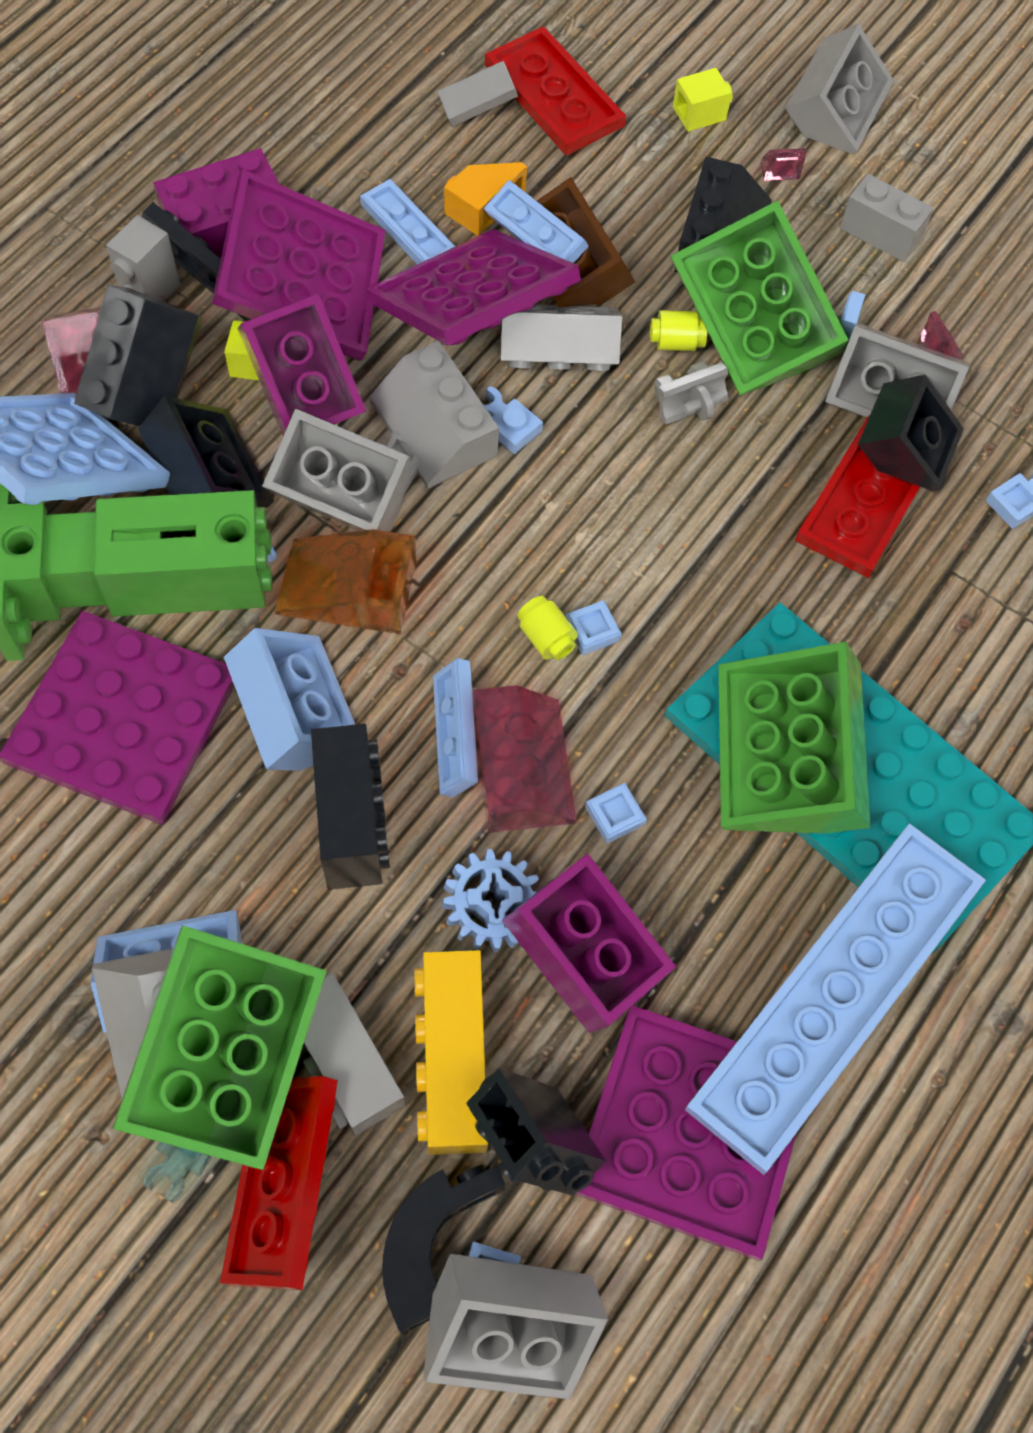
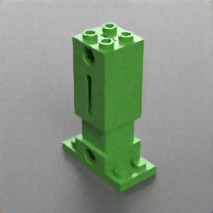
M0 483V650L7 661L24 660L25 644L31 643L32 640L30 622L61 620V608L107 605L112 617L265 608V591H272L271 566H268L267 555L271 554L270 530L267 529L265 507H257L255 493L252 490L96 499V512L49 515L44 502L37 505L23 504Z

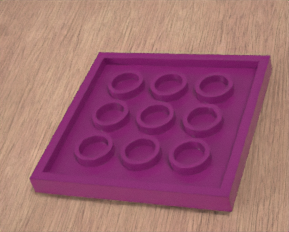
M242 169L236 183L212 304L254 319L319 293L343 355L361 361L367 353L374 304L369 295H367L366 288L378 283L386 230Z
M492 229L366 288V292L374 306L449 346L463 343L469 335L481 329H488L499 325L501 319L516 312L530 310L534 307V303L548 296H557L564 293L567 287L581 281L578 265Z
M81 611L0 752V760L3 764L163 825L234 688V683L227 665L223 662Z
M632 1005L629 1008L589 1132V1136L606 1162L595 1172L592 1182L575 1195L761 1261L764 1257L796 1134L764 1175L685 1111L687 1105L732 1050L737 1041Z

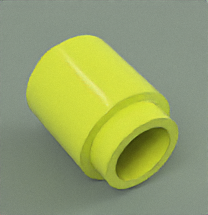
M659 310L658 318H651L650 342H657V350L695 351L696 347L706 346L707 330L697 311Z
M537 596L528 601L519 610L517 617L521 621V630L544 659L554 658L555 660H560L574 650L578 632L554 601H547L544 596Z

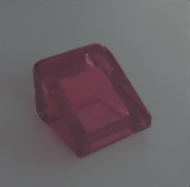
M806 148L769 150L761 158L760 163L764 181L800 179L807 154Z
M936 311L931 312L920 336L921 341L929 349L960 359L962 353Z

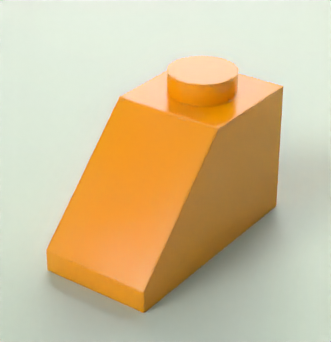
M522 162L468 165L457 176H452L444 187L445 214L477 236L481 235L495 222L483 208L508 180L512 181L526 193L527 166Z

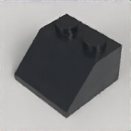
M924 374L883 383L858 446L879 472L933 492L940 491L964 428Z

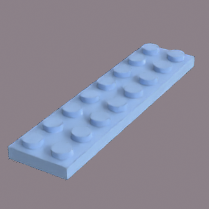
M909 823L687 1105L685 1111L764 1175L986 880Z

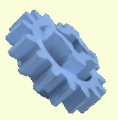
M487 849L483 861H480L472 853L467 858L468 869L458 863L454 867L452 873L458 881L447 879L443 889L453 894V896L444 898L441 903L442 908L453 909V913L447 918L446 924L447 926H454L456 924L461 926L457 937L460 941L468 935L474 937L473 949L478 950L484 941L490 942L492 952H498L502 940H505L511 948L519 943L507 927L504 928L502 919L505 918L508 912L515 910L536 893L531 888L537 883L539 878L537 875L526 877L523 874L528 864L525 860L516 866L510 864L511 852L507 851L501 860H495L493 850ZM481 874L480 885L477 888L468 889V891L463 892L467 882L476 875ZM502 875L512 880L516 886L509 884ZM489 888L495 900H502L495 913L490 901H483ZM468 914H473L483 923V927L473 922Z

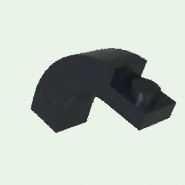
M483 1164L470 1168L456 1177L459 1184L452 1188L442 1169L419 1184L402 1203L396 1213L385 1241L382 1274L386 1299L401 1335L430 1321L432 1295L437 1285L431 1270V1252L439 1231L454 1216L505 1191L506 1184L497 1166L487 1171Z

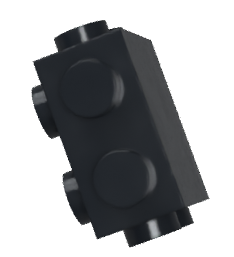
M498 1068L481 1083L480 1088L466 1103L477 1120L475 1123L477 1132L493 1146L500 1158L498 1165L501 1171L515 1183L524 1182L539 1186L548 1192L553 1190L574 1196L592 1182L595 1172L606 1162L562 1094L555 1087Z

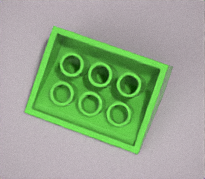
M779 201L671 255V260L723 364L727 367L728 374L739 396L808 371L845 352L849 340Z
M847 642L718 664L721 827L724 830L821 834L870 828L861 664Z
M182 925L112 1128L263 1170L327 970Z

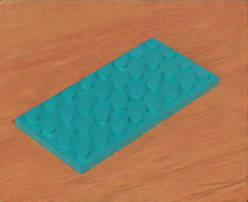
M779 602L666 709L665 717L720 765L718 664L830 645V643ZM861 670L870 828L827 834H797L858 888L909 823L983 877L986 881L933 950L932 954H934L1033 846V813Z

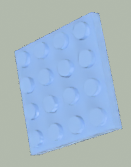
M75 393L0 397V483L23 504L37 505L43 501L60 499L72 501L78 499V497L112 496L114 493L146 492L148 489L166 487L170 472L103 416L75 405Z

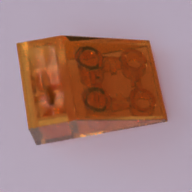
M370 529L293 539L275 614L401 634L417 562L415 536Z

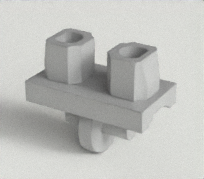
M702 361L691 365L687 375L675 379L668 374L655 380V394L659 401L660 419L667 425L695 413L701 420L712 418L714 416V406L728 401L725 378L728 374L727 367L722 362L708 366Z

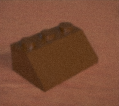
M571 177L537 200L539 204L585 239L589 246L574 262L579 267L581 281L567 287L564 293L552 296L559 308L604 304L635 283L619 253Z

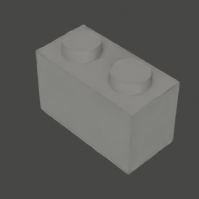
M867 174L849 197L840 229L905 263L922 240L934 207Z
M136 215L106 244L111 261L110 266L115 274L118 286L134 289L164 302L181 286L168 233L139 215Z

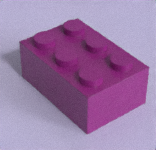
M261 148L153 182L159 207L163 211L167 210L174 214L182 227L194 237L202 238L210 246L212 252L221 258L236 183L242 169L279 184Z
M319 293L243 322L237 328L282 436H284L295 409L333 425L366 412Z
M588 853L568 866L502 919L505 926L588 1033L608 1027L676 968L675 964Z

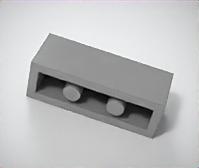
M333 972L324 978L306 1034L304 1046L310 1057L303 1060V1063L310 1077L326 1076L338 1080L332 1116L340 1129L349 1125L354 1136H357L405 1107V1100Z

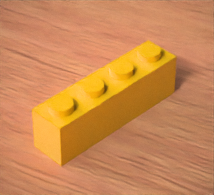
M480 950L423 952L424 968H414L415 997L424 996L425 1014L415 1015L416 1044H425L426 1062H416L417 1092H426L427 1111H417L418 1142L428 1141L429 1155L487 1153L488 1142L477 1132L475 1128L477 1120L466 1104L485 1080Z

